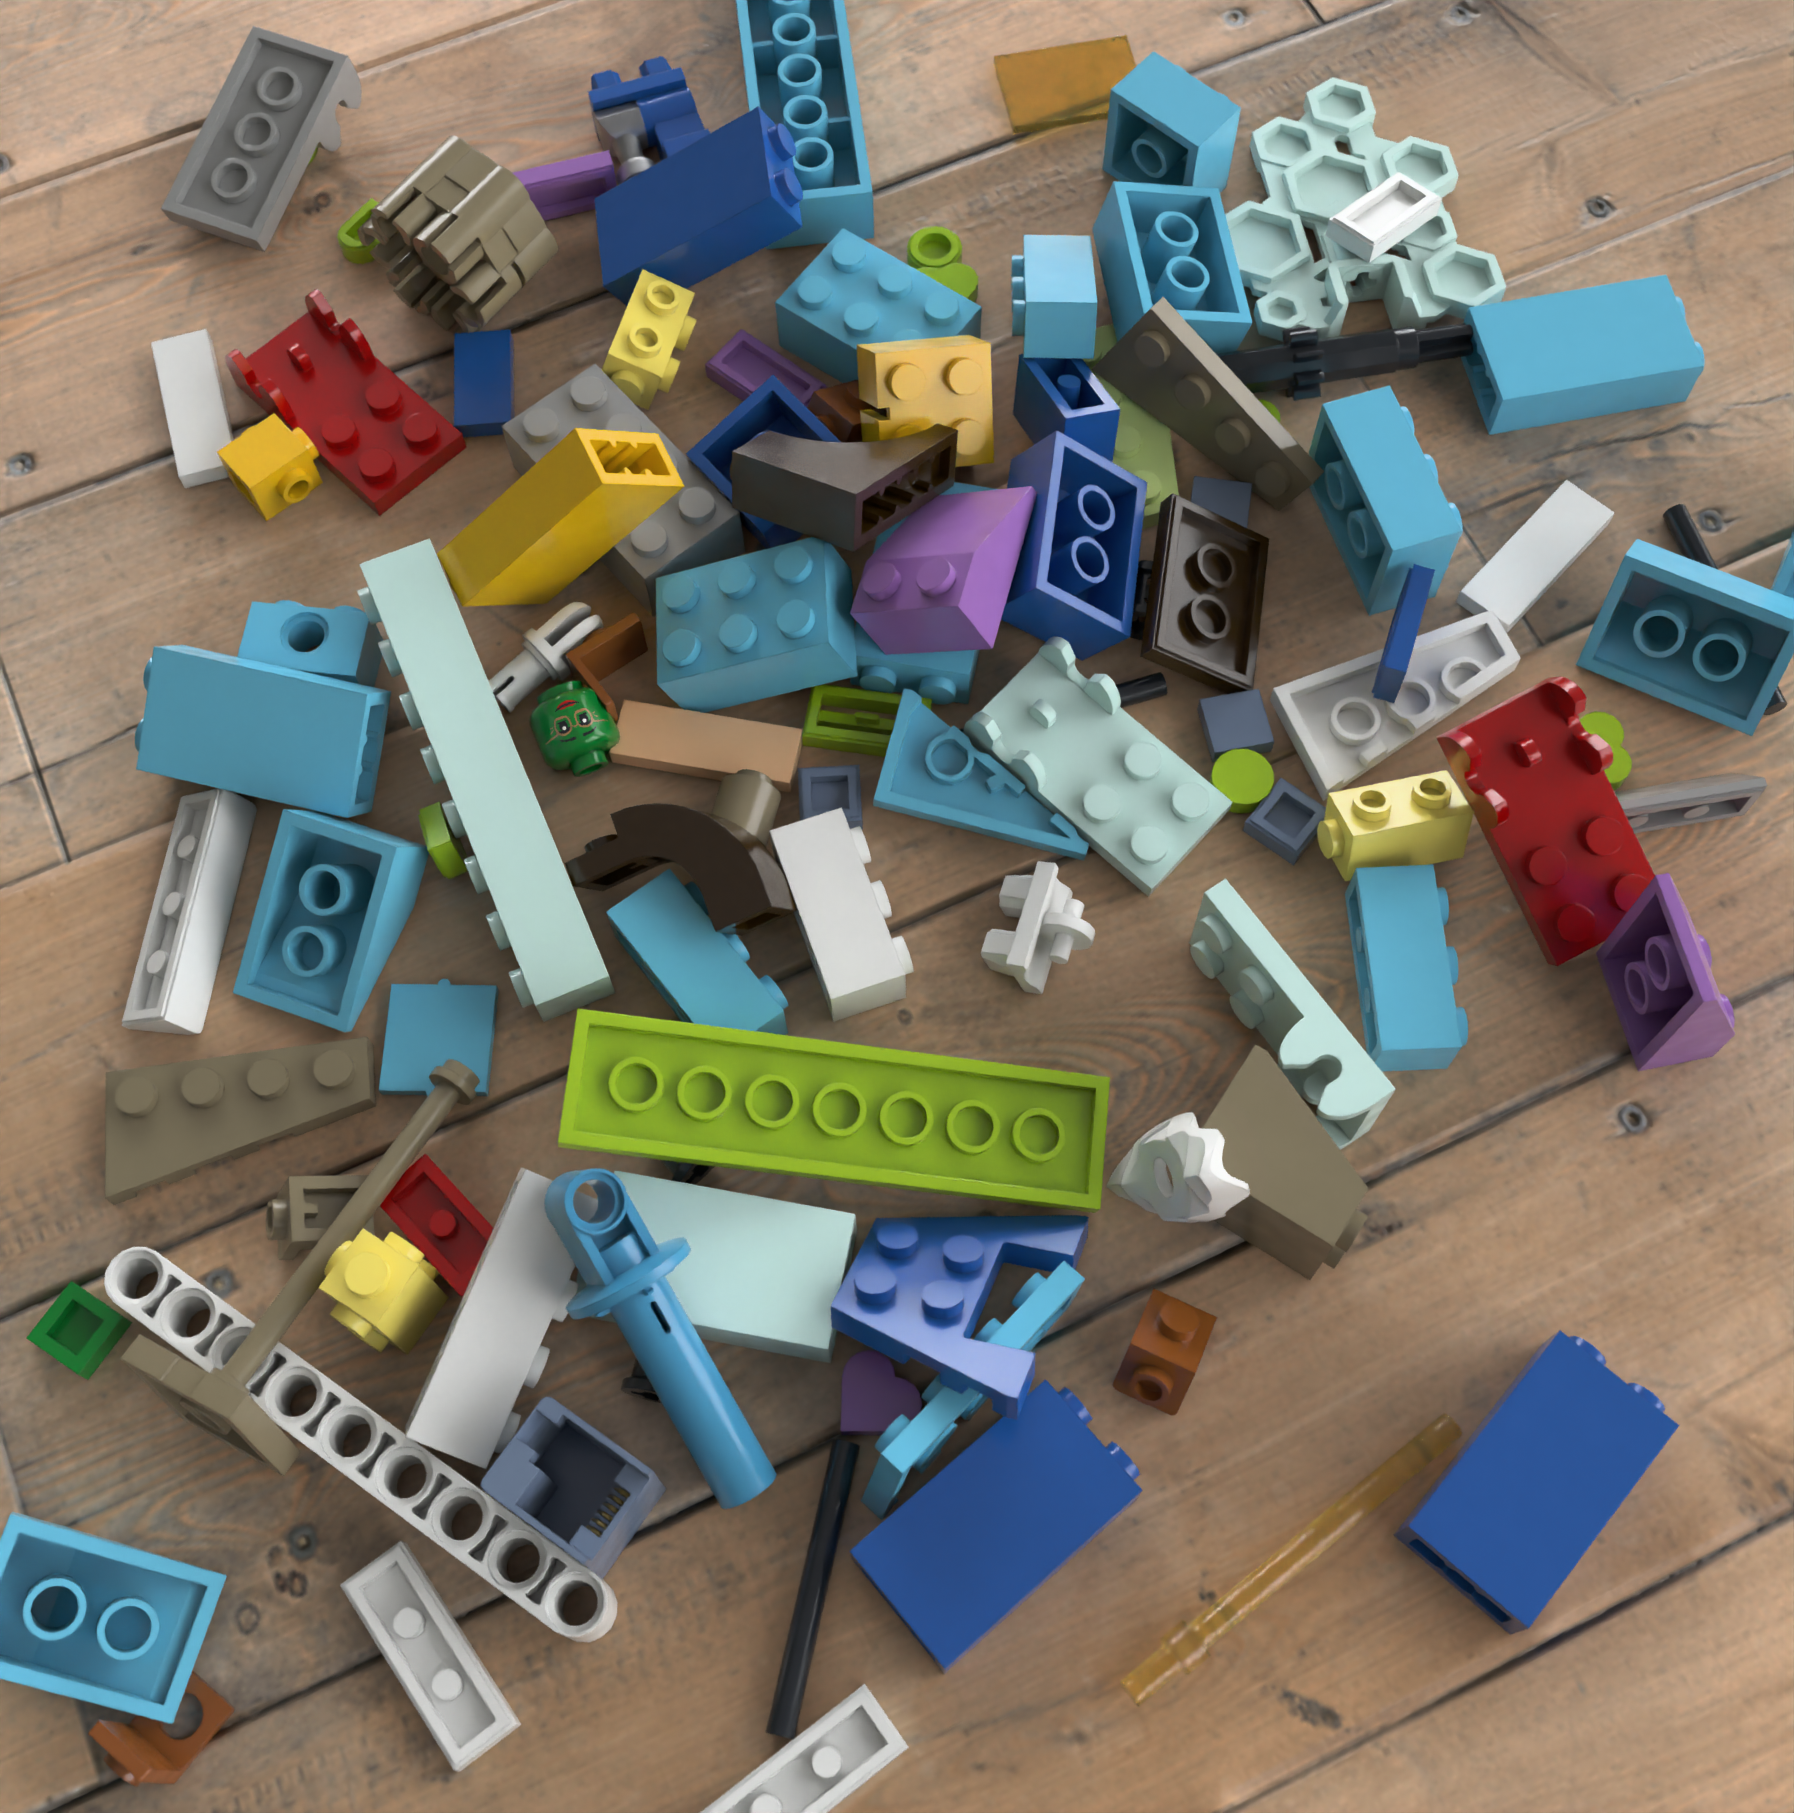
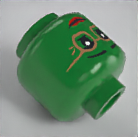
M570 681L541 693L536 699L538 706L532 711L529 724L545 763L555 770L571 769L574 777L589 775L607 766L608 760L606 755L619 742L620 733L614 718L606 711L594 690L584 687L581 681Z

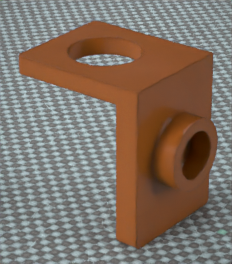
M634 612L608 628L604 627L593 631L585 638L581 645L565 654L573 681H581L584 687L592 688L617 725L618 716L614 702L600 685L599 681L647 652L648 648L642 622Z
M192 1670L184 1694H192L200 1701L203 1717L199 1728L191 1736L180 1740L174 1739L167 1734L162 1721L136 1715L129 1724L98 1720L88 1734L108 1752L103 1758L108 1767L133 1786H139L141 1782L175 1784L232 1715L234 1707Z

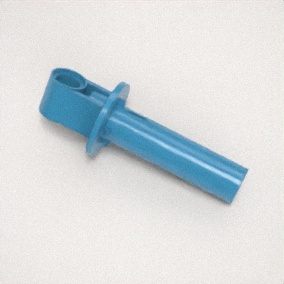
M592 1168L570 1171L558 1176L547 1189L544 1201L545 1212L587 1285L566 1305V1310L570 1317L577 1320L594 1315L593 1317H603L609 1312L612 1314L722 1509L739 1506L756 1497L772 1484L777 1474L665 1277L690 1253L691 1247L684 1237H679L656 1245L626 1192L624 1184L614 1173L608 1170ZM582 1183L590 1185L598 1198L597 1211L587 1222L579 1218L573 1206L575 1191Z

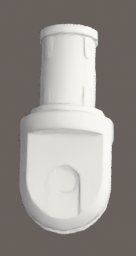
M582 602L570 603L557 612L537 631L530 628L522 635L525 640L522 646L525 650L488 680L495 698L501 701V705L509 713L548 677L552 680L559 678L563 681L571 674L565 654L581 645L585 638L593 631L603 628V621L599 615L589 617L591 613L589 605Z

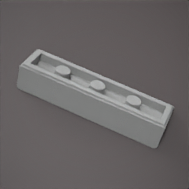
M1728 773L1617 791L1615 794L1634 833H1641L1743 816L1764 792L1767 783L1764 777Z

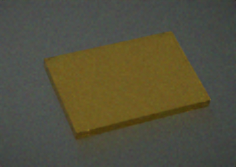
M1127 35L994 56V68L1013 134L1108 119L1111 89L1136 67Z

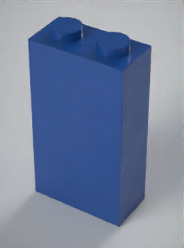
M758 106L596 197L594 202L603 287L628 306L642 269L687 289L803 228L799 201L803 199V191L794 172L792 157L796 155V146L788 129L781 123L775 124Z
M1561 1330L1539 1347L1394 1534L1398 1540L1510 1635L1530 1628L1679 1427L1676 1422L1663 1413L1665 1406L1656 1395L1639 1384L1632 1382L1627 1384L1604 1366L1606 1359L1596 1347L1580 1337H1568Z
M1046 1379L1026 1396L1018 1420L1003 1416L849 1551L853 1562L944 1674L1132 1505L1143 1491L1134 1481L1140 1475V1472L1125 1451L1113 1441L1105 1447L1086 1426L1092 1420V1417L1083 1403L1066 1387L1057 1393Z

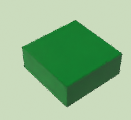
M71 1281L26 1339L77 1375L89 1380L133 1322Z

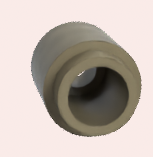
M742 769L737 774L726 775L722 778L711 814L728 819L741 826L766 847L770 837L769 831L772 830L780 804L781 794L772 785L773 782L767 775L755 770Z

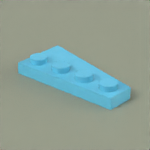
M1065 1261L1047 1279L1039 1272L1035 1273L1012 1300L1011 1304L1017 1308L1015 1313L1003 1325L996 1318L991 1319L973 1340L1030 1352L1070 1307L1085 1278ZM939 1373L921 1397L928 1403L925 1408L912 1421L904 1414H901L876 1442L874 1447L881 1455L861 1502L882 1520L898 1502L897 1496L910 1468L913 1466L920 1474H923L939 1456L942 1447L957 1429L954 1421L959 1416L969 1421L989 1397L969 1387L963 1394H960L941 1384Z

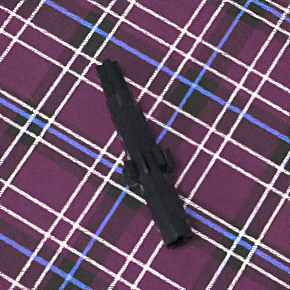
M1460 323L1415 330L1412 326L1382 329L1318 339L1317 329L1311 330L1310 326L1283 330L1284 344L1219 353L1217 355L1252 393L1286 389V397H1293V401L1321 397L1320 383L1394 373L1399 370L1416 368L1418 363L1471 356L1474 349L1471 342L1473 330L1470 324Z

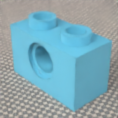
M280 600L275 604L252 601L237 657L375 687L382 657L378 642L383 641L377 625L370 624L366 612L355 607L337 606L334 609L306 607L290 600ZM320 645L318 648L306 652L309 648Z

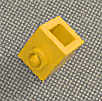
M275 413L259 424L249 427L238 438L217 451L233 485L266 521L293 503L302 501L313 489L323 483L313 461L319 457V453L310 438L299 427L291 431Z

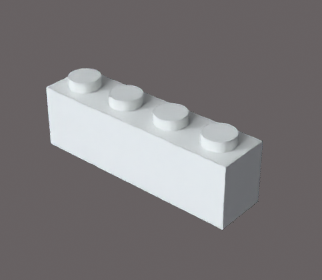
M522 1167L405 1425L406 1438L484 1469L487 1468L493 1452L501 1454L514 1437L521 1415L512 1412V1408L523 1385L533 1389L537 1384L550 1349L542 1346L541 1342L551 1319L561 1323L564 1321L568 1314L566 1305L576 1295L579 1283L569 1280L575 1263L545 1212V1195L553 1180ZM575 1191L573 1206L579 1218L585 1222L589 1221L597 1211L598 1199Z

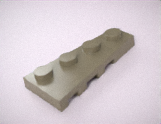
M1164 297L1154 304L1092 368L1094 372L1237 480L1252 483V491L1278 511L1309 488L1324 473L1323 469Z
M368 1037L106 1072L105 1198L113 1205L137 1197L136 1191L163 1181L172 1184L196 1174L195 1169L229 1156L234 1160L259 1151V1145L290 1133L296 1137L376 1107L374 1045Z

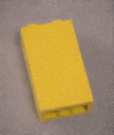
M574 428L437 553V556L449 578L450 586L456 593L462 607L547 604L685 486L658 434Z

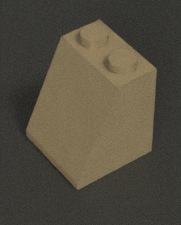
M1255 1044L1203 1126L1204 1129H1217L1225 1139L1222 1152L1223 1167L1230 1176L1247 1183L1250 1191L1247 1198L1226 1211V1216L1214 1219V1221L1311 1280L1322 1263L1335 1269L1343 1254L1348 1251L1368 1218L1366 1214L1357 1210L1368 1187L1268 1051Z

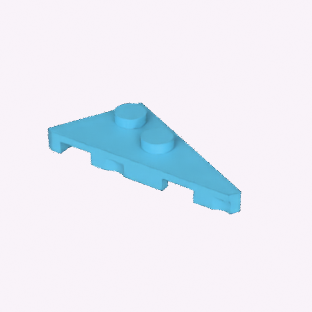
M904 688L873 799V806L1084 861L1089 843L1078 836L1073 825L1057 812L1055 815L1052 814L1025 791L1026 786L988 753H982L973 747L968 736L955 725L952 727L947 725L921 703L922 697L916 692Z

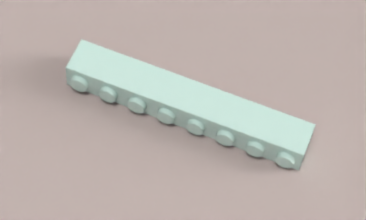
M430 538L361 563L360 567L368 587L357 590L370 624L373 625L382 621L389 637L378 642V645L391 676L404 675L410 691L399 695V698L412 729L416 730L424 726L431 745L421 748L420 751L432 781L436 784L446 780L453 799L442 803V807L455 838L457 839L465 835L469 838L475 855L465 858L464 862L477 894L490 891L497 911L486 915V918L500 951L512 946L520 968L508 973L522 1007L525 1008L535 1004L543 1022L614 994L615 990Z

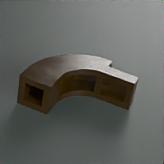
M652 803L636 805L614 812L610 815L617 834L606 835L592 840L585 845V854L565 863L573 887L605 891L659 865L675 862L683 867L699 886L715 932L743 936L798 911L783 872L774 857L758 839L728 819L688 807Z

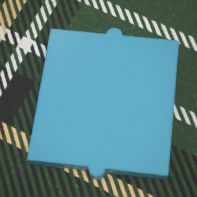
M441 979L438 985L391 984L379 1092L382 1095L429 1096L435 1088L429 1079V1075L436 1066H443L448 1059H453L467 1066L479 1078L480 1083L475 1088L476 1096H488L499 994L497 985H451L448 979Z

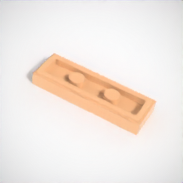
M624 700L617 723L620 739L610 749L609 753L612 763L719 781L724 776L737 774L742 769L755 770L767 775L772 780V785L779 791L791 792L802 747L803 731L799 728Z

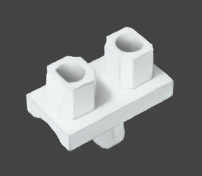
M1038 861L1034 875L1005 876L999 894V906L1005 916L1020 918L1016 932L991 929L986 934L981 950V956L991 970L1014 976L1024 992L1042 994L1052 961L1066 964L1071 949H1089L1093 944L1096 934L1095 929L1088 922L1081 919L1084 904L1079 900L1071 899L1073 895L1071 889L1056 878L1059 870L1056 863Z

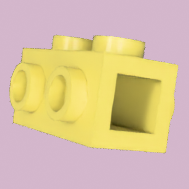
M642 269L607 354L602 371L635 405L649 410L657 389L665 393L669 392L681 362L670 356L674 347L682 351L685 350L697 319L687 315L695 295L694 292Z
M1447 770L1351 788L1328 794L1324 821H1320L1317 828L1318 842L1323 855L1327 859H1333L1346 882L1351 881L1356 868L1429 865L1463 858L1474 811Z
M362 1228L353 1242L350 1240L344 1242L332 1254L325 1267L324 1275L326 1278L318 1287L337 1303L329 1315L346 1326L347 1330L380 1353L388 1343H391L408 1355L449 1297L434 1282L439 1272L434 1266L423 1259L425 1255L420 1250L391 1231L382 1241L364 1228Z

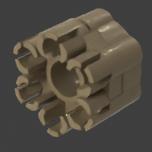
M449 136L371 210L373 212L371 217L358 229V236L363 245L369 246L375 239L380 241L369 253L380 265L385 268H391L386 275L389 283L396 287L393 290L396 295L411 309L415 307L419 313L428 315L431 312L434 320L445 331H448L458 322L460 326L453 332V336L454 333L467 332L469 334L470 332H478L558 252V245L553 234L546 227L542 216L531 201L528 191L522 182L511 171L498 165L456 136Z

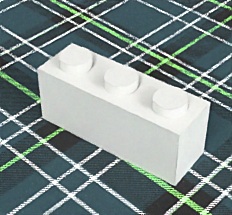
M841 807L770 830L773 857L783 872L798 910L794 912L833 1022L906 998L905 975L914 972L912 960L903 937L891 938L884 920L892 916L891 906L882 882L879 880L870 883L863 865L871 862V856L861 827L857 826L850 829Z

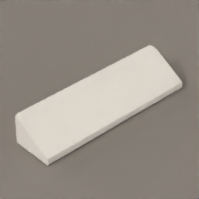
M217 788L182 796L180 799L122 1019V1026L125 1028L184 1035L199 1034L203 1030L257 812L256 806L252 802L232 791Z

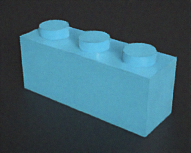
M1023 235V255H1012L1011 312L1012 336H1023L1024 358L1094 359L1097 293L1091 236Z
M1433 864L1356 868L1345 892L1366 1052L1382 1072L1447 1069L1462 1046H1465L1467 1043L1468 1021L1464 1008L1456 1007L1452 985H1455L1458 980V958L1455 948L1453 946H1446L1443 925L1447 924L1449 917V901L1446 889L1444 887H1437Z
M669 868L606 911L616 939L681 1022L780 1035L788 1033L784 1009L789 1004L784 994L771 977L764 975L758 979L745 962L750 959V955L736 934L715 932L713 923L708 917L709 912L703 895L694 882L690 881L683 886Z

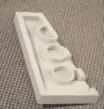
M1493 609L1417 636L1408 669L1395 703L1373 698L1374 693H1371L1384 648L1273 688L1270 702L1323 801L1328 798L1329 793L1339 791L1516 669L1521 657Z

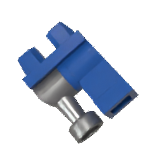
M663 56L645 60L639 67L640 78L621 82L619 74L612 70L599 72L591 77L592 91H588L594 127L603 151L609 150L610 156L618 157L621 163L616 175L618 185L656 164L651 159L643 157V149L656 146L659 158L662 161L710 134L709 129L704 128L693 96L686 86V79L682 68L672 69Z

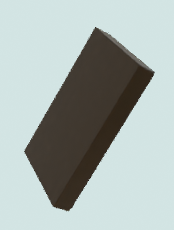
M1173 493L1163 500L1160 504L1140 657L1226 694L1253 690L1269 538Z

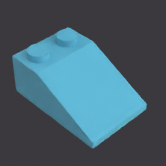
M283 809L233 993L345 1033L351 1032L414 908L429 855L427 846L319 811Z
M11 1512L0 1538V1679L173 1724L227 1575L89 1533Z

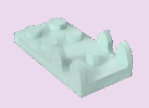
M1051 637L1012 680L980 712L975 713L965 723L963 733L969 737L971 744L982 753H988L1026 786L1025 791L1052 814L1055 815L1057 812L1073 825L1078 836L1088 842L1093 850L1149 897L1223 818L1233 802L1120 707L1119 691L1107 674H1094L1090 679H1087L1075 666L1076 656L1069 642L1061 637Z
M1224 879L1204 892L1189 942L1192 958L1204 975L1210 979L1216 977L1231 995L1229 998L1230 1004L1239 1020L1249 1029L1256 1027L1277 1053V1065L1299 1095L1309 1103L1317 1104L1316 1113L1318 1115L1316 1118L1341 1150L1371 1129L1396 1089L1231 884Z

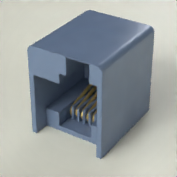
M544 1397L540 1400L481 1481V1487L487 1494L602 1579L666 1491V1487L652 1469L552 1397Z

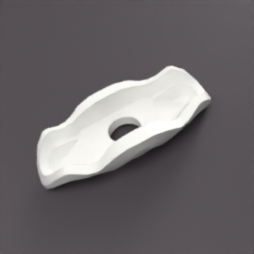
M1192 1112L1183 1113L1168 1119L1138 1139L1133 1148L1118 1164L1106 1186L1118 1196L1140 1205L1146 1211L1158 1214L1164 1221L1191 1223L1208 1222L1226 1216V1211L1247 1198L1250 1194L1248 1184L1230 1176L1223 1167L1222 1152L1225 1139L1217 1129L1199 1128L1195 1115ZM1166 1164H1167V1166H1168V1168H1169V1170H1170L1171 1176H1172L1173 1187H1172V1185H1171V1183H1170V1180H1169V1178H1168V1174H1167V1170H1166Z

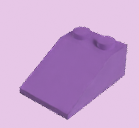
M1028 486L939 495L911 513L866 561L850 614L886 655L993 649L1037 493L1034 488Z
M1670 874L1656 875L1596 952L1638 1071L1713 1057L1735 1035L1733 1029L1735 1024L1733 1008L1729 999L1724 994L1719 993L1711 972L1712 957L1709 945L1702 935H1697L1690 914Z

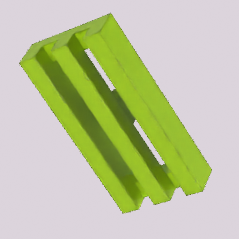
M825 684L811 687L802 732L803 746L885 757L895 720L879 718V715L856 712L855 714L825 711L821 710V705L897 715L902 695ZM922 698L921 703L932 711V699Z

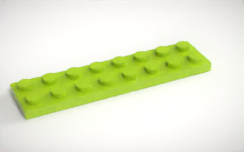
M578 1008L558 1147L1095 1213L1101 1209L1110 1077Z

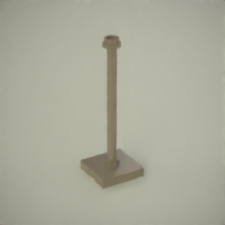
M448 1059L443 1066H436L429 1075V1079L435 1088L222 1370L213 1368L209 1373L140 1334L123 1354L121 1359L180 1418L282 1476L286 1474L301 1451L249 1396L250 1391L245 1386L326 1278L324 1271L332 1254L344 1242L349 1240L353 1242L457 1102L469 1105L475 1098V1088L480 1083V1080L471 1069L456 1060Z

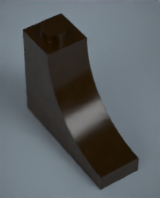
M937 423L928 429L904 437L872 442L847 443L808 440L769 430L732 451V462L730 465L732 508L854 552L954 486L958 430Z

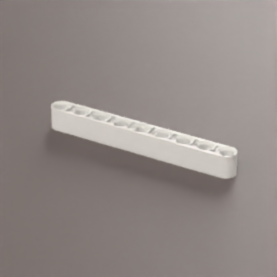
M132 1247L124 1250L112 1259L106 1269L104 1285L106 1293L112 1301L209 1373L213 1368L222 1370L256 1325L150 1248ZM158 1271V1281L154 1289L147 1296L137 1299L136 1289L141 1279L147 1274ZM209 1309L210 1320L206 1328L196 1336L187 1337V1325L191 1317L201 1310ZM278 1341L245 1386L250 1391L249 1396L273 1422L553 1631L576 1642H592L603 1637L612 1628L617 1617L618 1602L613 1589L602 1578L415 1441L406 1438L403 1432ZM315 1385L317 1395L312 1408L303 1415L292 1417L290 1406L295 1393L303 1387ZM361 1424H369L371 1440L367 1448L359 1455L345 1457L343 1445L348 1432ZM424 1464L427 1474L423 1488L412 1497L400 1498L397 1491V1482L401 1473L411 1465ZM479 1504L483 1513L482 1524L479 1530L468 1539L456 1540L452 1533V1520L455 1514L464 1506ZM524 1545H535L540 1555L536 1573L526 1581L513 1583L509 1579L507 1564L511 1554L517 1548ZM581 1586L593 1587L598 1598L594 1616L587 1623L580 1626H570L563 1613L567 1596L574 1589Z

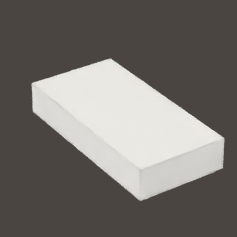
M1397 172L1330 218L1325 236L1370 263L1435 217L1442 198Z

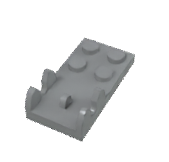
M253 26L161 207L168 219L265 252L316 147L335 151L341 146L340 125L335 117L337 105L339 104L350 109H359L360 80L350 58L347 55Z

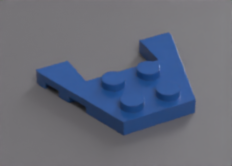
M1081 1215L876 1218L831 1304V1327L902 1364H905L911 1357L940 1372V1383L960 1394H963L969 1387L991 1398L993 1411L1007 1418L1018 1420L1035 1376V1353L973 1340L971 1336L1002 1264L1009 1263L1053 1272L1065 1261L1073 1269H1076L1088 1238V1217Z

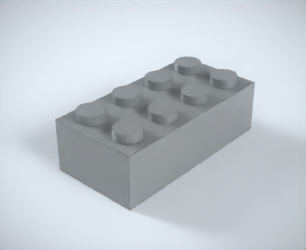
M593 364L502 425L513 466L522 476L574 428L656 433L659 435L685 487L600 558L602 563L653 617L656 615V578L738 557L745 552L740 512L732 508V504L596 364Z

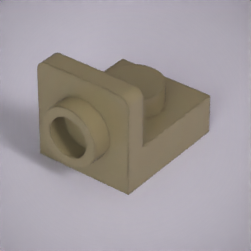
M368 1175L289 1176L277 1198L268 1201L266 1211L268 1240H278L279 1260H294L300 1250L313 1249ZM372 1215L363 1228L374 1235Z

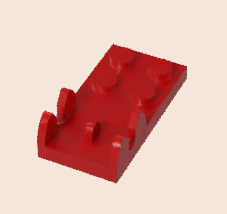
M314 289L305 296V303L308 309L306 314L246 359L238 349H234L225 356V361L236 385L269 415L275 413L291 431L297 427L301 428L316 447L319 453L317 459L374 512L381 516L467 448L463 434L374 356L365 336L351 318H348L341 325L339 324L333 309L321 291Z
M1561 676L1547 678L1436 737L1547 963L1554 966H1559L1604 942L1655 877L1604 771L1613 763L1611 746L1597 734H1589L1583 728L1578 714L1585 711L1587 697L1576 683Z

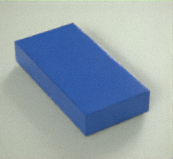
M511 330L470 332L469 334L467 332L454 333V427L463 434V437L504 435L502 425L515 417L514 341Z
M1414 564L1413 568L1408 570L1397 601L1371 692L1374 693L1373 698L1395 703L1408 669L1433 580L1434 569Z

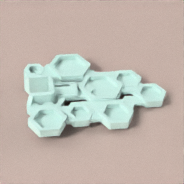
M1332 77L1306 93L1303 105L1305 114L1298 122L1278 116L1252 132L1249 147L1256 170L1261 174L1268 199L1264 200L1262 204L1248 200L1225 214L1243 286L1249 287L1252 295L1261 297L1256 301L1253 313L1259 335L1283 342V330L1310 326L1311 330L1317 329L1318 339L1340 336L1348 303L1383 299L1392 329L1412 326L1415 330L1424 329L1427 323L1435 322L1446 314L1465 319L1469 307L1502 301L1506 284L1496 256L1457 244V233L1450 213L1445 211L1442 200L1435 217L1391 247V249L1398 251L1399 255L1405 256L1406 259L1383 253L1368 263L1325 236L1330 218L1397 172L1438 195L1440 198L1454 191L1459 176L1448 146L1412 136L1399 143L1375 137L1372 126L1376 111L1366 86ZM1335 142L1346 143L1350 155L1338 152ZM1303 227L1313 229L1322 257V260L1314 263ZM1355 280L1356 286H1351L1350 281Z

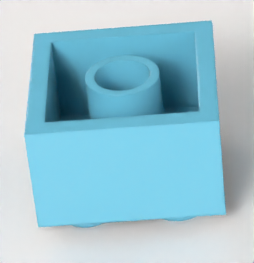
M1153 51L1111 89L1102 169L1120 182L1218 188L1219 193H1221L1227 187L1241 107L1230 101L1224 94L1216 92L1188 74L1182 67L1171 63Z

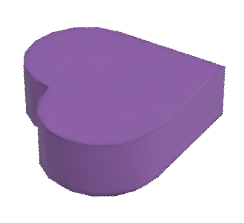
M871 1350L858 1352L850 1357L845 1364L842 1374L841 1435L881 1436L901 1414H904L912 1421L922 1411L921 1397L916 1387L906 1379L895 1377L893 1365L880 1352Z

